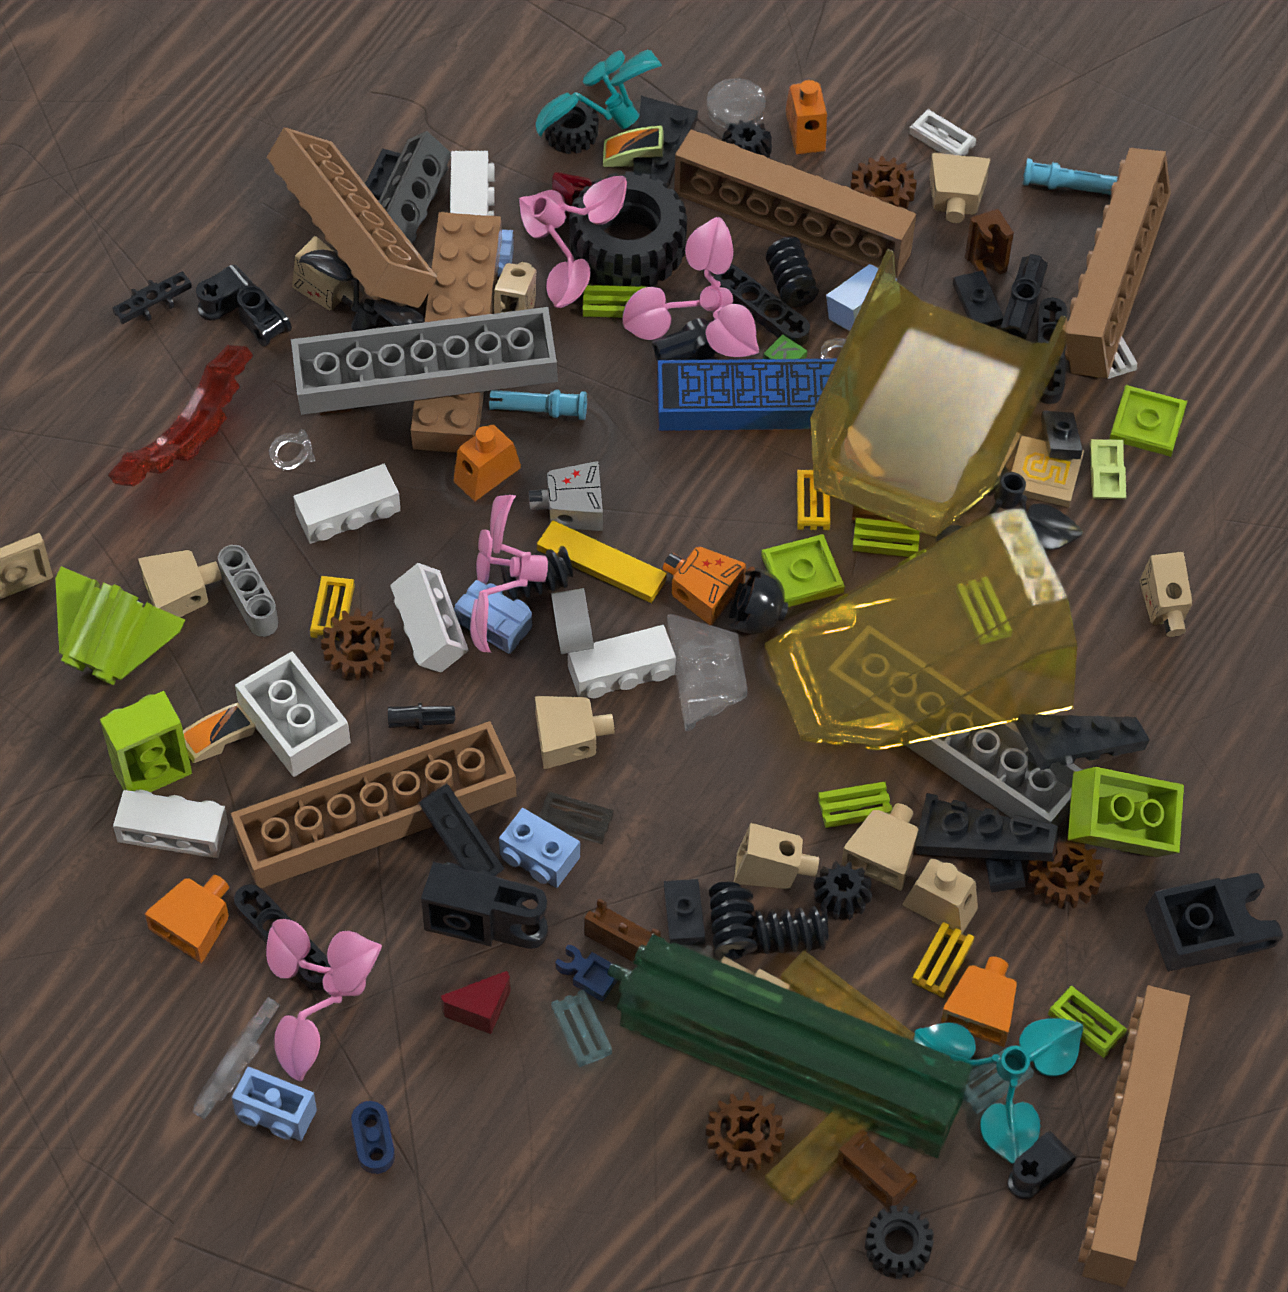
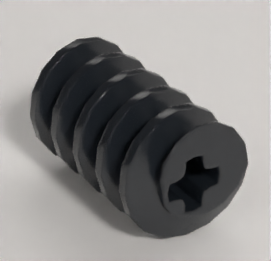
M785 237L774 242L768 248L765 255L780 298L790 307L807 305L819 293V289L815 287L816 280L812 276V270L808 266L809 262L805 257L803 248H801L802 244L796 237Z
M564 546L558 548V556L552 549L546 551L548 571L545 582L528 581L527 587L518 586L506 590L513 601L517 599V594L520 590L526 599L530 598L531 587H534L537 593L542 595L543 584H547L551 592L555 591V583L558 580L564 588L568 587V578H573V570L568 552ZM500 565L504 584L517 580L516 577L510 576V566H507L506 569L504 565Z
M724 881L712 885L709 888V896L711 897L710 909L712 910L714 957L718 960H721L723 957L736 960L754 952L757 949V942L752 940L756 937V930L751 927L755 924V917L751 915L754 911V904L749 902L753 899V892L742 888L736 882Z
M824 906L821 916L816 907H810L807 917L801 907L796 908L793 918L789 910L785 908L782 909L779 919L775 911L770 909L765 920L761 912L756 910L755 930L757 945H761L764 953L769 954L772 944L776 945L779 953H783L785 944L789 943L794 953L797 952L800 942L804 943L807 952L812 949L813 942L817 941L821 951H825L829 938L826 906Z

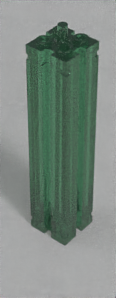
M652 934L646 946L641 944L638 948L633 962L637 967L633 971L615 963L610 965L607 976L621 981L619 992L622 993V996L617 1006V1010L621 1011L620 1026L631 1031L638 1030L641 1035L915 1150L922 1149L925 1154L937 1159L939 1158L951 1126L954 1124L964 1101L973 1065L961 1060L954 1061L951 1056L679 944H670L666 942V939Z

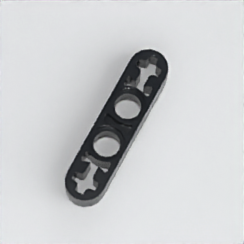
M731 264L724 274H714V279L720 281V287L727 288L732 293L733 304H740L746 307L754 320L777 338L784 335L800 346L807 343L810 334V324L807 319L739 267ZM746 292H753L758 295V298L748 301L742 295ZM775 309L781 315L777 318H769L764 313L767 310Z
M1055 297L1044 299L1040 303L1037 315L1035 396L1044 404L1059 402L1062 399L1065 387L1066 340L1062 339V327L1064 322L1067 321V306L1062 300ZM1051 310L1055 311L1056 317L1054 322H1049V311ZM1052 333L1057 335L1060 340L1051 343L1046 341L1043 336ZM1051 358L1056 360L1059 365L1055 368L1045 366L1042 361ZM1048 379H1053V391H1047L1046 384Z
M244 885L236 891L234 903L238 915L267 945L269 932L263 929L264 923L273 918L291 920L290 917L257 885ZM244 899H256L257 907L261 911L258 916L256 909L251 904L245 905ZM309 938L310 950L304 960L307 962L310 959L311 964L331 967L327 956ZM299 966L296 976L305 986L316 991L324 989V976L320 977L317 974L312 976L311 970Z

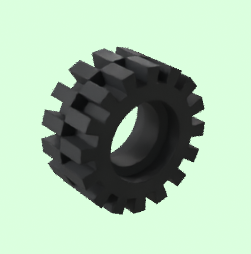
M578 100L573 109L545 129L546 141L549 140L551 147L556 145V150L559 152L565 148L566 154H571V149H575L576 154L581 153V147L585 150L590 149V143L594 145L596 137L598 138V114L596 110L585 103L582 104ZM566 122H577L582 126L568 129L561 125Z
M897 1205L890 1206L887 1213L885 1209L879 1211L877 1218L875 1216L872 1218L870 1227L867 1230L865 1240L868 1261H874L873 1268L876 1271L882 1268L884 1270L883 1275L888 1278L890 1272L896 1274L895 1279H902L903 1274L906 1273L908 1278L913 1277L915 1271L918 1270L920 1273L924 1269L925 1263H928L934 1242L932 1241L933 1230L928 1229L929 1221L927 1218L921 1220V1213L916 1209L913 1214L909 1213L908 1206H903L902 1211H897ZM895 1230L904 1231L911 1236L913 1248L905 1254L893 1253L887 1248L885 1237Z

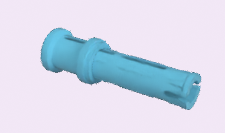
M1029 158L1026 161L1023 177L1024 186H1028L1031 183L1047 186L1050 190L1057 187H1066L1111 195L1113 183L1117 182V176L1060 168L1058 163L1053 162L1051 165L1035 163Z
M557 389L551 391L550 394L490 391V398L503 399V401H489L490 410L546 412L552 418H558L559 415L578 416L579 420H585L586 391H581L580 394H565Z

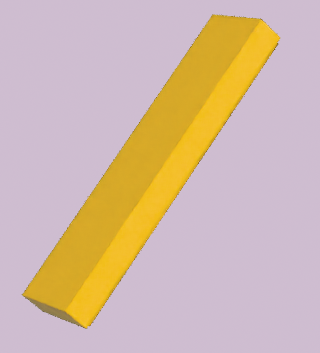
M552 520L537 543L538 551L546 554L548 549H552L557 556L558 548L564 546L568 552L572 567L650 603L653 602L667 580L666 572Z

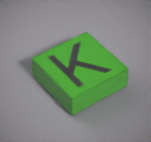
M782 335L763 354V359H805L807 357V350Z

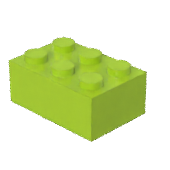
M164 691L155 695H147L140 699L139 702L123 709H115L100 719L112 768L123 790L134 792L136 790H146L151 793L192 774L181 721Z
M1099 767L1073 772L1068 840L1152 857L1179 853L1184 785Z

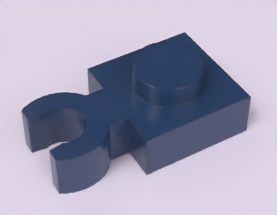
M567 945L565 948L566 955L574 960L570 963H565L557 959L555 962L557 971L563 975L574 974V986L603 1002L621 977L622 969L593 952L585 959L581 957L578 948L573 945Z

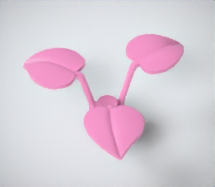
M614 176L594 184L584 195L583 203L585 208L583 209L566 205L562 194L555 190L543 191L532 196L519 198L521 217L528 234L538 239L551 234L567 256L568 262L557 264L547 278V294L554 307L562 308L574 302L584 292L590 279L588 262L584 259L574 261V256L554 228H558L564 223L566 218L565 211L580 215L588 214L589 220L596 225L605 224L614 219L624 203L627 188L625 177Z
M716 217L697 228L689 236L685 248L686 258L690 266L695 270H704V276L711 283V286L706 287L701 292L700 300L666 303L665 294L660 288H642L633 294L625 306L623 313L625 329L641 339L655 340L664 336L671 325V316L667 309L699 306L707 311L714 312L713 317L716 320L707 326L706 337L709 345L716 352L731 357H747L759 353L756 340V326L752 314L746 307L740 304H733L732 293L727 288L720 287V281H716L711 275V272L719 275L724 274L729 269L733 259V244L729 229L722 218Z
M515 495L497 496L494 499L490 531L483 529L479 535V553L476 561L477 580L487 584L490 563L510 566V576L517 579L513 582L482 590L479 592L478 599L474 600L470 633L474 645L482 652H491L487 643L488 595L518 586L527 587L528 581L545 582L547 577L548 561L546 556L531 555V552H523L502 544L507 516L516 497ZM492 546L494 553H500L502 550L517 557H512L511 560L491 557Z
M278 919L273 922L269 930L266 949L267 962L271 971L280 978L294 977L299 970V966L304 969L324 973L323 987L331 995L330 998L301 1011L297 1018L294 1016H284L277 1026L274 1038L276 1055L282 1068L293 1079L303 1081L306 1072L314 1064L320 1048L318 1029L312 1021L305 1020L306 1017L333 1003H341L342 996H359L362 994L366 985V977L382 948V945L368 940L356 932H339L333 937L327 951V960L331 967H323L304 960L310 950V940L301 925L288 919Z

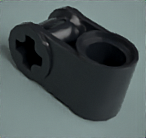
M227 266L221 272L198 284L196 296L200 300L198 303L199 315L209 321L220 319L225 314L238 308L237 295L242 288L256 285L238 266Z
M247 286L239 291L237 295L239 319L253 333L256 340L262 346L269 345L270 340L282 332L288 333L292 330L291 323L286 314L271 301L262 289L256 286Z
M1048 1131L1014 1161L1013 1171L1009 1174L1007 1180L1008 1189L1017 1198L1030 1199L1053 1180L1060 1178L1075 1163L1077 1157L1051 1131Z

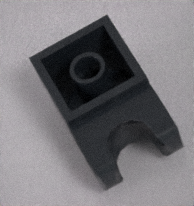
M433 862L421 896L425 931L490 947L493 940L527 949L538 948L545 942L548 935L547 920L544 917L547 911V899L541 889L501 879L487 871L474 872L462 869L454 863L447 862L441 864ZM527 900H534L538 905L534 909H529L522 903ZM522 924L535 925L539 931L531 936L526 935L521 930Z
M1251 873L1223 880L1215 878L1154 892L1144 909L1168 972L1275 947L1284 938L1279 922L1276 920H1258L1252 917L1246 909L1245 904L1255 901L1262 889L1265 888L1260 874Z

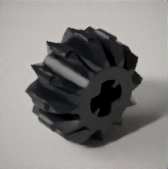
M740 119L738 125L729 124L727 131L722 135V141L737 145L750 152L764 155L767 158L772 153L771 132L766 131L764 123L755 125L753 119L749 123H745Z
M835 860L832 864V870L823 866L820 870V877H816L814 880L813 888L815 892L813 899L815 903L821 904V911H823L824 906H826L827 912L832 911L834 920H837L840 914H844L850 921L853 918L854 912L862 915L865 911V904L871 902L872 893L870 889L872 882L870 878L864 877L865 871L863 867L853 870L851 861L845 867H841Z

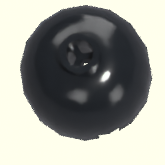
M751 566L744 573L750 576L746 584L739 582L735 591L729 618L733 619L736 617V619L729 626L732 629L755 635L767 632L774 627L778 620L783 621L788 611V603L784 602L785 591L779 579L767 571Z

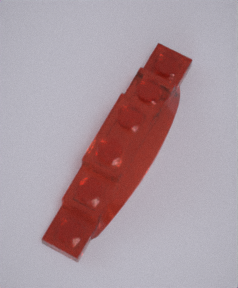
M227 345L215 359L206 365L194 395L177 420L151 444L136 451L126 452L122 456L121 461L111 470L108 476L114 484L134 487L145 479L147 472L162 474L173 465V460L189 461L198 455L202 445L209 438L217 434L219 427L227 419L221 408L230 403L232 396L240 388L234 377L244 371L245 365L253 357L247 346Z

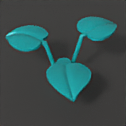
M620 50L614 52L606 61L595 65L583 78V83L586 87L592 86L603 79L612 94L605 102L606 110L578 92L572 95L566 92L549 102L540 111L536 120L538 135L541 137L545 129L573 109L578 100L601 113L606 120L613 118L620 129L631 126L639 118L640 114L632 105L633 103L629 99L623 83L646 71L662 67L660 61L651 50H644L623 64L625 60L624 53ZM620 68V72L610 81L608 75ZM614 86L619 87L621 94L617 93Z
M1059 1018L1035 1021L1022 1031L1019 1037L1020 1046L1006 1048L1001 1056L993 1054L992 1057L971 1060L976 1050L972 1034L965 1027L955 1023H939L930 1027L916 1029L914 1045L916 1054L926 1071L936 1079L944 1082H957L961 1080L965 1075L966 1066L978 1067L992 1063L996 1064L998 1075L1003 1080L1009 1081L1006 1105L996 1103L989 1106L981 1117L980 1131L983 1140L989 1148L1011 1164H1014V1161L1038 1140L1040 1134V1119L1034 1107L1026 1102L1013 1105L1014 1092L1018 1084L1017 1080L1026 1072L1031 1061H1033L1036 1070L1043 1075L1057 1077L1067 1073L1076 1063L1079 1054L1083 1024Z

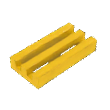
M797 470V530H804V526H810V530H817V526H823V530H830L829 470ZM804 478H810V517H804ZM816 478H822L823 517H817Z
M321 576L310 628V636L312 638L323 635L324 627L331 628V618L336 615L341 586L345 587L339 621L342 620V611H346L349 614L355 587L354 579ZM328 585H334L326 625L320 626Z
M942 922L912 977V983L944 998L974 942V936L970 934L965 936L961 934L962 930L958 928L952 930L949 928V924ZM944 937L949 938L927 980L923 979ZM958 942L962 946L939 987L934 983L955 944Z

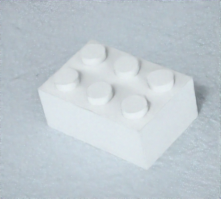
M293 651L235 684L239 705L256 725L255 728L293 777L351 743L347 720Z

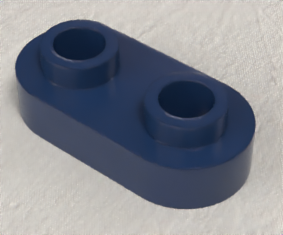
M366 1101L359 1104L353 1110L351 1116L358 1160L365 1171L372 1174H380L387 1171L395 1160L388 1114L380 1103ZM368 1120L377 1122L373 1127H366L364 1125ZM374 1153H380L383 1155V1157L378 1161H374L370 1158L371 1155Z

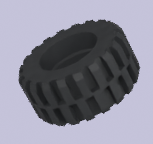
M625 172V175H617V173L608 174L607 178L614 176L626 178L627 188L623 206L614 219L600 225L592 223L589 220L588 214L570 213V251L574 256V261L578 259L586 260L590 267V279L596 278V283L602 286H607V284L612 286H655L658 284L659 279L664 281L670 277L672 270L678 269L682 263V257L685 256L687 215L684 203L679 199V195L674 189H667V184L660 179L652 180L651 175L642 173L641 176L634 175V172ZM600 177L599 179L593 181L591 183V187L597 182L601 181L602 178ZM586 186L579 193V197L574 200L572 207L585 208L583 198L590 189L589 186ZM629 222L643 225L649 228L652 233L636 240H622L608 235L604 230L615 224Z

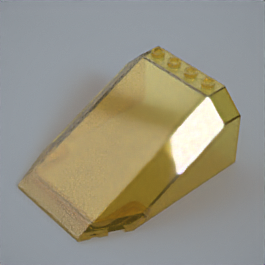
M887 249L810 418L814 489L930 536L936 537L992 491L1064 351L1067 317L1060 316L1049 343L1026 341L922 301L896 281L894 253L892 250Z
M1023 508L977 518L822 606L765 643L767 655L801 741L827 742L830 745L843 746L844 742L866 744V749L877 751L1017 721L1020 714L1046 715L1073 709L1077 641L1068 598Z

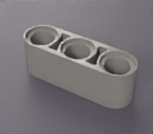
M239 545L224 547L218 555L222 581L251 632L257 636L265 637L273 634L278 628L279 622L276 604L247 551Z
M584 588L552 593L561 654L594 649Z

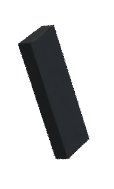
M444 783L417 802L462 869L474 872L487 871L495 876L505 870L448 783Z

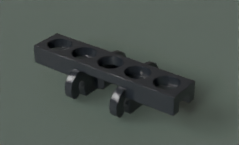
M183 271L158 284L150 279L148 280V286L139 291H136L134 288L131 289V298L112 307L113 313L120 319L121 324L140 315L145 317L147 321H150L152 317L147 308L162 300L170 309L174 308L172 298L191 289V281ZM183 280L185 281L182 285H176ZM171 287V290L169 292L165 291L166 289ZM149 293H154L157 298L150 300L146 296ZM131 309L129 313L122 314V312Z

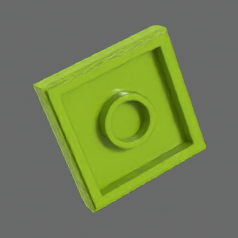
M1126 385L1109 440H1123L1125 445L1171 457L1187 401Z
M824 534L761 551V557L767 572L776 576L782 583L785 591L784 602L788 603V607L844 593L845 585Z

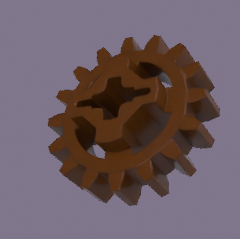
M880 156L877 162L870 157L868 158V165L860 162L858 164V171L853 170L850 188L870 197H876L894 206L907 209L909 201H914L917 180L913 179V170L906 171L907 163L904 162L897 165L895 157L890 162L885 161L884 156Z
M359 608L355 609L354 616H349L346 611H342V620L339 621L337 618L332 617L331 628L324 627L323 629L324 639H321V649L325 650L323 652L324 662L331 661L330 670L332 672L339 668L342 669V678L344 679L349 673H354L355 681H359L361 673H365L369 679L373 678L374 668L382 672L384 671L383 661H391L392 652L390 650H393L394 640L390 639L392 630L390 627L383 628L384 619L382 617L374 621L373 611H369L366 616H361ZM337 638L340 639L341 644L340 650L338 651L335 647V642ZM376 638L380 644L378 651L375 650L374 645Z
M1058 837L1054 862L1048 861L1046 866H1043L1046 861L1029 860L1027 871L1030 872L1028 883L1036 884L1034 894L1045 893V903L1048 904L1055 899L1057 900L1058 908L1061 909L1064 902H1069L1072 908L1077 907L1078 899H1081L1086 904L1089 903L1091 894L1097 895L1100 888L1099 883H1102L1104 872L1100 871L1103 865L1102 859H1094L1097 850L1095 848L1086 850L1084 843L1076 844L1073 841H1069L1068 838L1066 842H1062L1061 838ZM1088 877L1085 883L1078 886V882H1083L1084 878Z
M749 1092L744 1093L743 1100H737L734 1094H730L728 1105L718 1101V1113L713 1111L709 1113L708 1121L711 1124L706 1125L705 1135L710 1137L707 1141L708 1149L717 1148L715 1160L719 1161L725 1157L728 1169H731L735 1163L740 1164L741 1172L746 1171L747 1164H752L758 1171L761 1167V1160L771 1164L774 1157L773 1152L780 1153L782 1143L779 1140H783L785 1129L780 1127L783 1117L782 1115L773 1116L775 1105L771 1103L766 1107L763 1106V1096L761 1095L755 1101H751ZM723 1123L726 1125V1130L728 1131L724 1139L721 1135V1127ZM766 1125L769 1130V1137L767 1141L764 1139L765 1135L762 1133Z

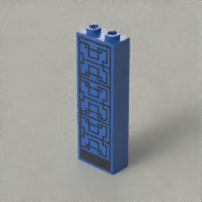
M848 358L658 360L659 431L846 429L850 426L851 416H856L857 413L856 397L850 396V390L855 389L854 371H849Z

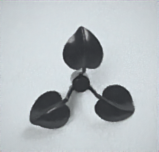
M313 250L300 258L299 263L309 264L331 278L339 281L353 280V305L351 310L356 312L351 324L353 331L377 329L381 317H384L393 326L425 322L423 315L408 305L399 306L383 298L381 300L365 299L364 302L359 303V280L351 274L352 270L338 257L337 252Z
M974 441L965 450L959 461L957 480L960 486L969 494L980 495L986 492L988 496L994 495L995 503L974 535L969 529L960 525L944 527L936 537L935 550L937 560L951 570L968 572L980 568L988 558L989 548L978 539L982 536L999 508L1009 510L1018 504L1020 505L1021 519L1027 522L1023 529L1024 535L1033 545L1040 549H1060L1080 538L1083 531L1068 516L1050 505L1033 504L1029 507L1028 512H1026L1025 503L1027 496L1023 495L1026 488L1025 479L1018 473L1008 472L1005 465L999 459L985 451L977 441Z

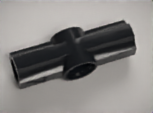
M1030 254L1021 259L1000 329V335L1004 336L1006 341L1013 343L1026 341L1048 267V263L1041 256Z
M697 318L688 322L682 331L653 340L652 348L657 362L658 360H685L693 356L697 360H705L714 356L717 352L709 345L706 337V328L712 321L707 322L704 318Z

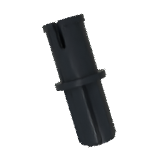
M421 702L418 703V706H388L389 728L419 727V730H421L423 725L453 724L456 720L455 708L452 705L422 707Z

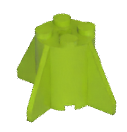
M62 566L55 578L59 654L63 656L61 661L65 665L81 672L84 671L86 666L93 670L92 675L111 685L115 684L116 679L122 680L178 635L185 623V619L159 609L146 602L143 608V603L137 601L138 597L123 591L118 585L114 584L111 586L103 583L101 588H99L100 584L97 580H92Z

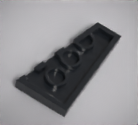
M641 96L638 128L663 126V157L635 158L634 175L641 176L642 173L651 175L652 180L660 179L665 182L668 189L675 173V154L689 131L694 129L698 119L697 110Z
M1020 714L1015 723L1040 770L1050 769L1052 763L1060 762L1062 766L1074 764L1076 759L1086 757L1088 761L1096 760L1103 753L1117 756L1146 749L1150 741L1137 717Z
M926 793L915 848L918 855L1054 862L1059 832L1057 825L1017 815L1009 818L999 815V812L994 809L985 807L984 811L967 807L966 802L953 799L952 803L939 800L938 795Z

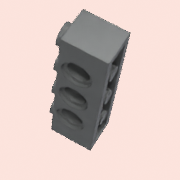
M428 131L407 140L379 199V203L411 244L417 238L416 231L420 223L427 216L428 212L426 210L428 205L438 192L437 186L440 179L448 171L447 164L451 158V152Z

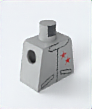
M598 462L549 471L547 473V490L529 491L530 510L549 509L550 523L554 520L571 529L603 531V508Z

